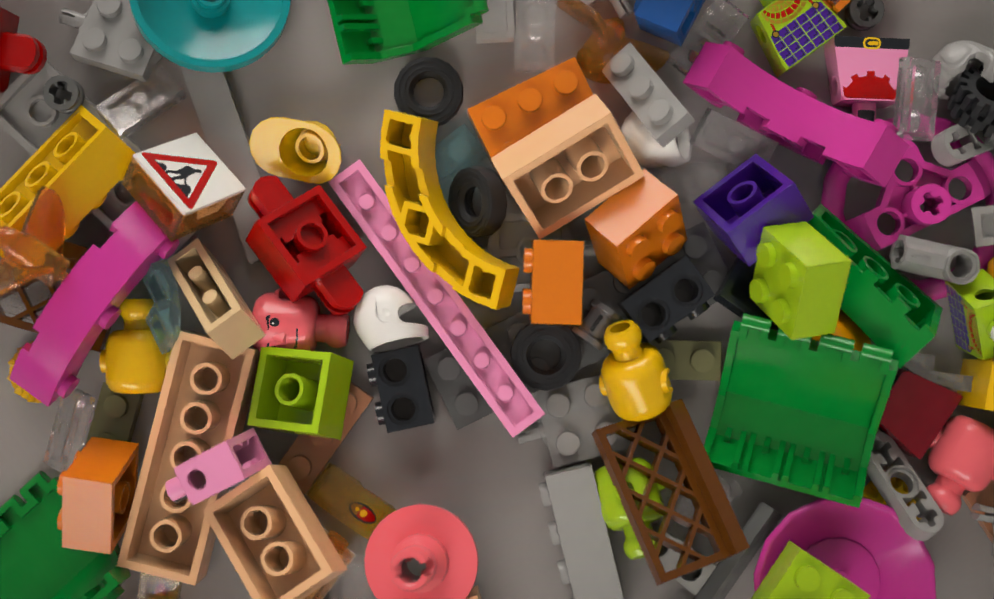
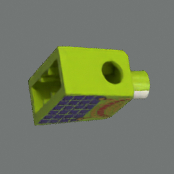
M759 0L764 9L758 12L750 21L751 28L777 78L847 27L844 21L822 0Z
M982 268L977 277L968 284L962 285L945 281L956 347L981 360L993 358L994 278Z

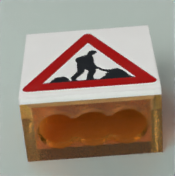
M197 133L135 153L121 183L171 242L231 217L246 190L242 183Z

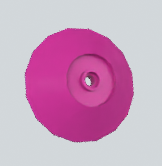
M864 497L859 508L819 498L789 512L765 539L753 573L755 593L790 540L871 595L869 599H936L935 565L924 542L915 540L907 535L901 527L898 516L892 507Z

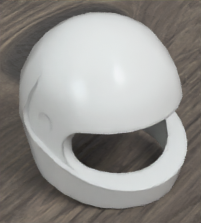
M633 111L625 119L621 132L641 167H676L690 161L692 143L689 126L677 136L678 146L676 138H674L665 147H662Z
M391 285L374 287L363 294L355 307L353 323L358 336L370 352H384L405 348L421 343L429 338L427 326L403 322L399 318L412 310L416 303L409 294L398 287Z

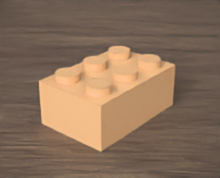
M596 93L490 158L540 240L645 176L612 113Z
M269 464L202 510L252 599H304L348 570L285 465Z

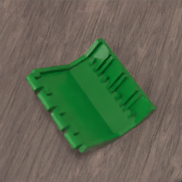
M327 0L343 65L374 64L427 51L482 24L481 15L489 11L487 0Z
M744 313L742 322L734 320L731 329L718 396L704 443V448L713 467L718 470L859 508L863 498L867 469L875 437L897 373L899 361L892 359L893 350L868 343H863L861 351L853 350L855 340L831 334L821 335L820 341L813 340L812 337L791 340L780 328L778 331L771 329L772 320Z
M39 471L19 489L20 494L27 503L14 494L0 507V599H118L125 592L121 585L131 576L129 569L117 566L121 550L118 543L111 555L63 548L62 530L57 529V518L62 507V495L57 493L59 476L51 479L45 472Z

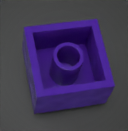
M756 153L693 201L713 234L748 266L757 261L756 250L760 244L763 227L804 221L809 222L814 218L796 184Z

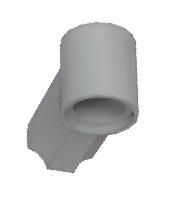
M902 234L892 244L889 255L891 268L937 278L955 284L965 285L972 282L980 271L979 257L972 250ZM956 256L957 264L955 269L951 272L950 263L952 259Z

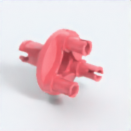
M422 503L403 507L385 517L370 536L364 559L366 578L370 589L377 599H466L475 585L479 565L475 540L464 522L444 508ZM416 559L420 564L425 563L426 568L422 570L421 576H416L409 571L407 562Z

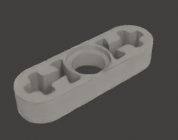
M956 124L932 138L931 151L934 158L940 164L951 167L994 149V133L990 138L985 137V144H983L974 133L969 132L972 128L971 126L966 125L963 128ZM960 140L962 147L953 150L950 143Z
M877 432L873 450H881L883 455L871 453L867 474L886 504L895 510L899 523L907 535L918 541L929 540L943 527V513L896 442L889 435ZM891 465L892 467L887 472L883 470L884 467L887 469ZM897 477L903 480L908 486V494L897 492L892 487L890 479ZM912 499L916 501V504L913 502L910 506H907ZM916 516L918 518L925 517L928 520V524L926 522L920 523Z

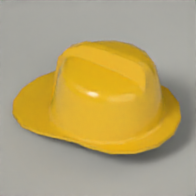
M270 117L261 121L252 130L250 136V153L256 164L267 173L307 183L322 184L330 181L339 172L342 163L340 144L337 142L334 133L326 125L318 121Z

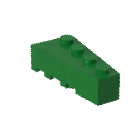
M820 203L812 212L814 218L807 223L851 260L841 309L877 346L892 349V359L899 361L898 368L901 369L936 337L943 308L899 270L891 268L890 262Z

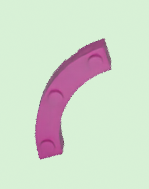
M724 41L723 44L705 42L683 80L686 86L717 108H722L724 105L740 113L737 118L738 122L771 141L821 165L824 164L826 159L838 163L842 167L841 171L848 176L886 187L909 146L896 134L898 131L896 126L883 119H876L873 122L848 114L818 101V97L805 88H792L743 56L745 51L730 41Z
M142 195L111 224L110 231L113 232V235L101 248L93 244L49 300L33 326L39 334L34 342L31 344L27 342L21 348L9 379L47 407L60 396L62 398L68 397L80 381L77 378L78 372L103 329L107 330L118 319L121 313L119 306L149 270L161 258L167 260L179 246L180 241L176 238L182 222L145 195Z

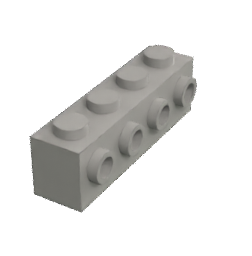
M587 461L543 472L546 482L538 485L543 506H552L555 521L547 523L553 546L561 544L564 556L563 560L557 561L562 585L570 583L574 597L571 599H624L606 523L602 516L601 502L592 465Z

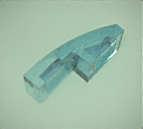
M164 259L151 263L143 279L154 302L145 320L162 354L170 352L179 337L181 327V307L178 289L168 261Z

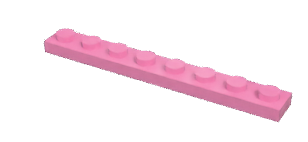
M359 159L328 181L512 438L543 417L545 413L458 293L452 289L453 286L444 281L436 272H431L413 252L397 225L386 194L362 161Z

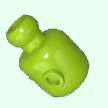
M641 457L632 458V461L648 469L651 468V464ZM604 465L596 470L594 477L606 527L613 531L624 532L625 541L623 549L630 560L645 558L622 506L618 492ZM629 467L625 477L626 483L630 489L643 495L648 477ZM653 482L648 498L664 506L661 491L665 487ZM634 500L635 503H636V506L638 507V505H639L640 502ZM645 505L642 519L645 526L653 530L651 523L659 520L663 515Z

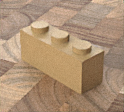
M199 238L166 261L204 330L232 360L266 336L222 264Z

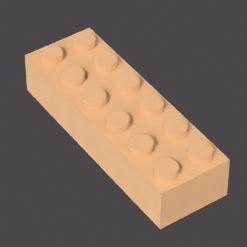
M176 330L117 562L118 567L194 586L206 577L216 534L202 510L228 492V488L193 505L189 502L188 498L179 503L173 502L167 494L165 484L166 481L176 477L174 467L243 433L260 357L258 349L251 346L232 360L209 335L191 330Z

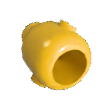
M125 299L119 306L121 310L120 315L124 319V329L115 330L109 334L106 340V349L101 350L100 370L102 373H106V384L115 393H159L162 389L172 350L170 338L165 331L153 329V319L158 312V306L154 299Z
M632 320L615 322L605 330L604 343L612 352L603 361L599 377V388L603 396H608L610 405L618 417L627 421L638 422L654 418L663 413L671 403L674 390L668 376L669 368H666L661 353L655 346L649 343H641L642 331L637 323Z

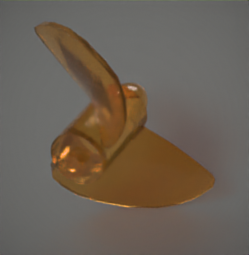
M558 0L556 3L561 10L592 31V34L576 56L584 76L591 81L611 84L602 70L610 59L629 42L655 73L670 58V53L667 50L625 37V23L619 17L603 20L595 9L580 0Z
M46 186L38 190L21 231L8 226H0V248L4 251L3 256H5L0 261V295L34 278L39 279L52 288L59 280L63 282L68 276L66 270L71 262L63 257L65 239L63 204L59 195Z

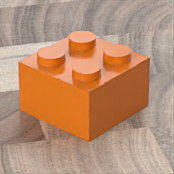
M645 168L642 170L645 175L644 177L608 198L584 219L598 263L629 290L639 281L649 278L661 262L668 256L678 253L688 240L678 194Z
M532 240L531 248H524L523 272L531 274L530 288L522 289L523 314H529L531 324L582 325L584 241Z
M92 436L84 448L76 452L73 463L67 471L63 470L57 484V493L62 495V507L57 518V529L62 530L63 548L111 555L127 527L138 483L139 443Z

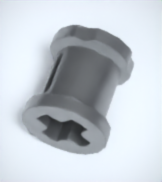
M594 298L591 302L592 309L583 320L582 325L574 326L572 332L601 351L604 347L602 342L606 328L615 322L622 321L623 317Z

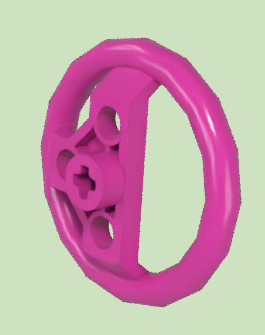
M906 113L884 120L896 126L898 129L896 134L909 145L901 160L908 162L913 169L912 178L908 182L901 181L894 171L886 187H881L875 207L856 217L845 220L846 190L851 176L844 174L841 171L842 167L833 161L824 177L821 204L874 250L879 251L893 244L900 234L910 236L932 224L942 222L948 216L982 199L985 200V206L994 205V156L990 151L966 160V162L951 170L924 161L917 145L907 137L932 140L936 134L956 125V123L947 118ZM976 135L977 139L983 143L979 136ZM960 140L950 143L953 150L962 147ZM953 178L961 180L965 185L966 192L961 200L953 198L949 193V183ZM921 204L924 205V211H923V212H922V210L920 209V205H921ZM882 213L891 215L895 220V229L890 235H885L878 229L877 220ZM974 245L972 251L979 257L980 269L983 268L987 271L988 262L994 256V245L975 247ZM932 277L922 280L909 279L934 301L947 297L945 280Z

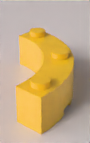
M384 109L380 142V158L384 159L387 185H384L392 214L409 246L431 272H436L444 281L453 286L452 289L459 294L495 310L511 306L520 267L492 256L476 244L460 227L444 199L439 184L435 157L438 121Z

